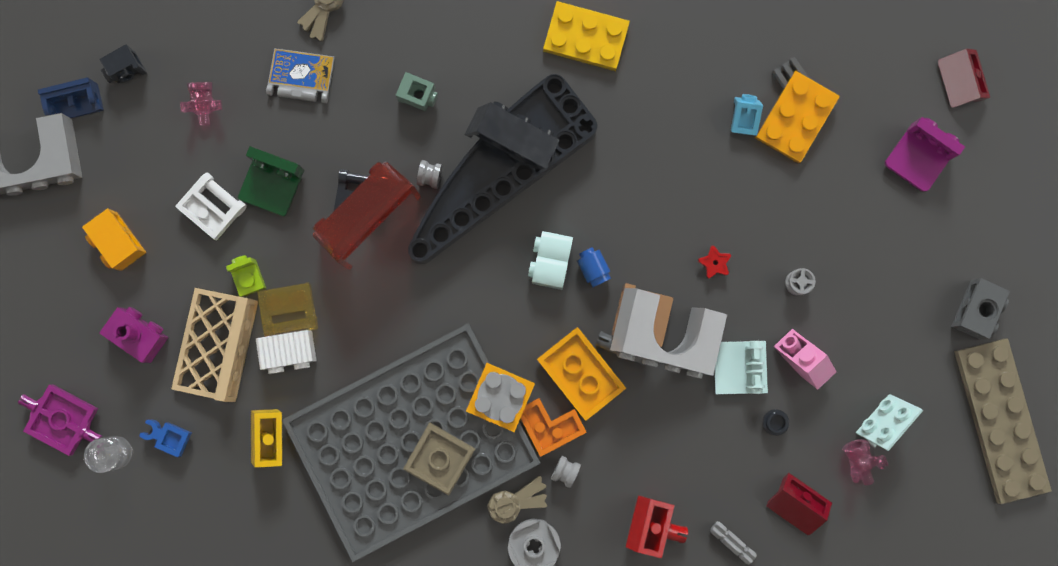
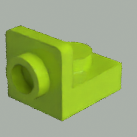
M244 255L231 260L232 264L226 266L227 272L232 274L240 297L266 289L255 259L247 258Z

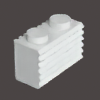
M311 330L256 338L260 370H268V374L284 372V367L294 365V370L309 368V362L316 361Z

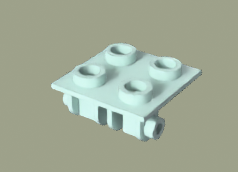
M766 341L721 342L715 366V394L768 393Z
M889 394L880 402L870 417L863 422L856 433L867 439V443L875 448L878 445L889 451L923 410Z

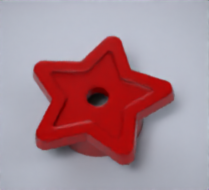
M711 246L708 256L698 259V262L706 269V277L709 279L717 273L727 276L729 271L726 263L730 259L731 254L720 253L715 246ZM714 260L718 261L717 265L713 264Z

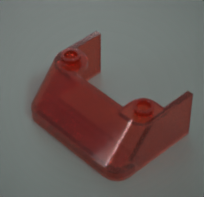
M387 161L384 163L377 162L370 169V175L327 219L322 218L313 227L315 231L313 237L335 261L349 270L353 266L346 259L410 194L417 201L421 198L415 186Z

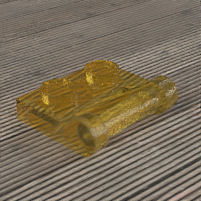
M310 283L257 292L265 337L309 328V330L318 329ZM305 311L306 318L272 323L271 316Z

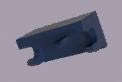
M88 77L38 89V95H40L45 116L62 113L69 118H75L104 111L99 86Z

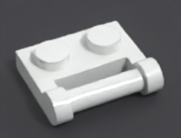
M205 173L175 207L217 241L232 222L245 211L247 205L241 200L237 201L214 182L213 176ZM207 188L230 210L226 214L223 213L201 194L204 189Z

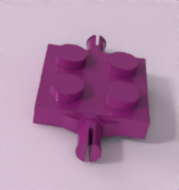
M53 384L48 385L43 396L37 401L25 394L20 397L22 400H19L18 404L31 410L30 419L23 432L68 456L74 454L83 439L96 446L101 442L100 440H102L103 436L90 430L91 421L99 408Z

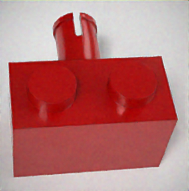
M638 495L626 548L638 553L662 558L666 539L682 544L685 543L687 537L677 534L688 535V528L670 523L675 505Z

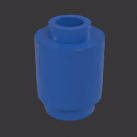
M592 247L579 254L581 259L577 260V263L587 283L590 282L592 287L611 279L609 275L611 271L600 249L594 251Z

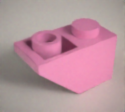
M793 329L774 345V348L792 368L817 390L836 373L828 355Z

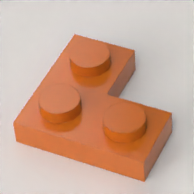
M540 398L526 404L521 416V420L540 457L587 433L575 409L551 421Z

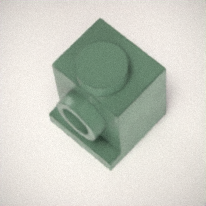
M405 72L396 97L398 102L427 111L428 106H434L438 93L435 92L434 83ZM417 92L424 93L421 99L415 98Z

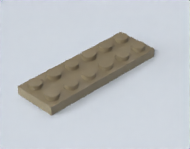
M1008 338L954 351L996 502L1004 504L1051 492L1052 490Z

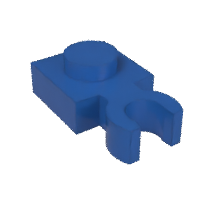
M146 420L145 423L151 425L153 431L151 434L142 432L139 436L144 440L156 439L155 448L173 456L181 457L192 432L169 422L165 423L163 428H161L158 421Z

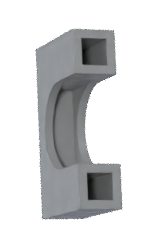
M62 113L36 118L41 145L40 155L36 163L23 173L10 174L2 163L0 153V195H20L26 189L44 190L50 184L68 185L74 183V179L82 178L71 118Z
M636 288L624 289L610 348L611 351L619 352V358L635 361V357L642 358V364L658 367V363L665 364L664 370L680 373V370L684 369L687 370V376L702 379L703 374L714 375L727 314L706 308L692 307L683 341L674 350L666 352L658 345L654 336V321L660 295Z

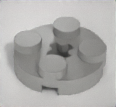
M529 519L518 524L510 534L508 553L515 566H554L561 549L557 531L553 526L541 519ZM534 539L536 542H541L542 545L539 546L538 553H534L533 550L528 551L527 546L530 545V540Z

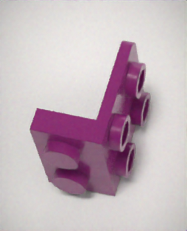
M921 117L909 126L885 160V166L918 190L926 192L931 188L947 163L959 156L965 146L959 143L960 140L955 135L945 133L939 129L937 123L933 120Z

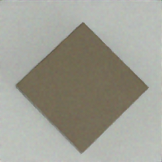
M429 423L403 470L449 496L476 448L436 425Z

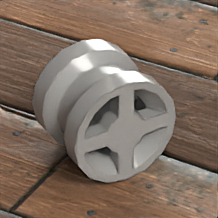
M422 160L418 170L417 185L423 186L427 184L431 188L438 189L443 165L438 163L431 165L428 161Z
M805 268L790 272L785 279L786 289L796 296L809 293L816 283L813 273Z
M561 456L551 480H560L564 482L566 487L571 488L581 464L577 462L571 463L566 457Z

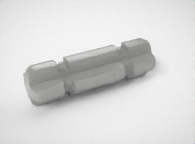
M717 521L713 524L710 533L717 539L720 538V541L734 554L740 555L739 558L748 565L755 560L756 553L749 547H746V544L730 530L727 531V528L722 523Z

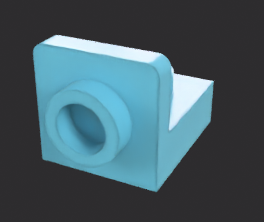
M742 94L741 98L735 97L731 132L757 136L763 104L754 95Z

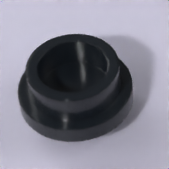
M770 410L763 417V427L771 435H782L789 428V418L781 410Z

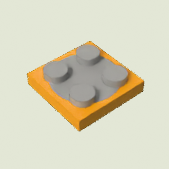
M486 363L466 412L515 432L535 383Z

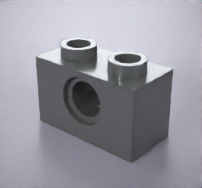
M982 278L971 280L951 327L979 340L990 339L998 330L999 323L997 321L1000 314L1008 306L1009 299L1007 297L1010 291ZM981 304L986 308L984 317L979 312Z

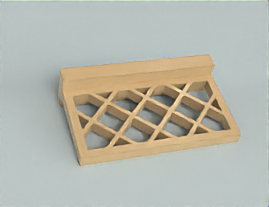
M199 288L194 289L172 390L213 398L223 402H236L258 306L257 300ZM202 295L209 296L213 303V306L204 312L200 307ZM229 300L236 301L234 312L227 317L221 306ZM217 310L222 321L212 327L206 316ZM202 320L207 331L197 337L194 327L197 322ZM226 325L229 335L227 339L221 342L215 331ZM211 335L217 346L206 352L201 341ZM196 345L202 356L191 362L188 357L189 349ZM220 350L223 355L222 364L215 368L209 357ZM205 360L211 371L200 378L195 366ZM190 370L196 382L189 387L181 386L183 375ZM212 376L218 382L215 393L209 392L203 383Z

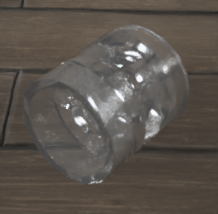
M118 436L95 439L85 449V463L89 469L97 473L122 469L131 460V445L126 439Z

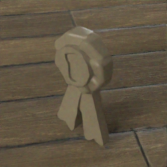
M314 0L315 5L297 23L302 25L303 29L307 32L312 28L310 38H317L323 41L329 12L338 10L344 0Z
M537 476L515 494L506 490L493 494L488 503L490 517L501 524L514 521L521 509L547 507L545 502L546 494L532 496L547 487L542 483L541 476Z

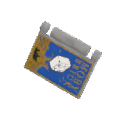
M274 48L266 95L272 96L274 86H277L278 97L316 102L317 93L320 92L322 93L321 102L328 103L335 57Z

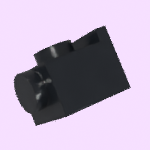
M127 44L99 59L104 67L101 69V72L109 83L113 81L117 83L127 82L133 79L134 74L138 72L142 75L147 73L136 52Z

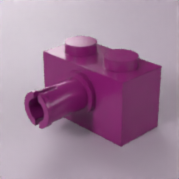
M117 307L99 334L141 363H151L169 337L162 333L164 329L152 321L147 323L141 319L142 314L132 307H128V309Z

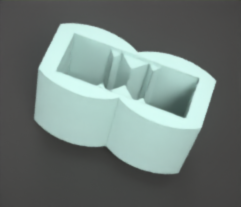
M542 231L541 237L536 236L533 252H538L537 260L530 263L528 277L533 278L532 284L563 289L573 237Z

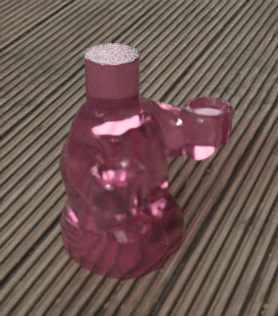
M213 82L187 83L190 101L180 102L181 112H193L198 115L199 125H210L209 114L215 110H222L221 100H213L212 97Z
M854 440L843 447V451L849 459L851 466L850 475L854 483H858L861 479L864 485H871L874 483L871 470L875 466H878L879 469L889 466L885 455L871 456L870 445L867 440Z

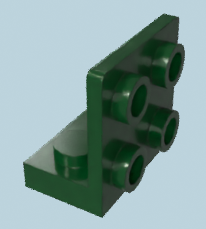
M249 146L246 156L252 160V163L239 192L238 199L285 217L291 206L304 169L297 163Z

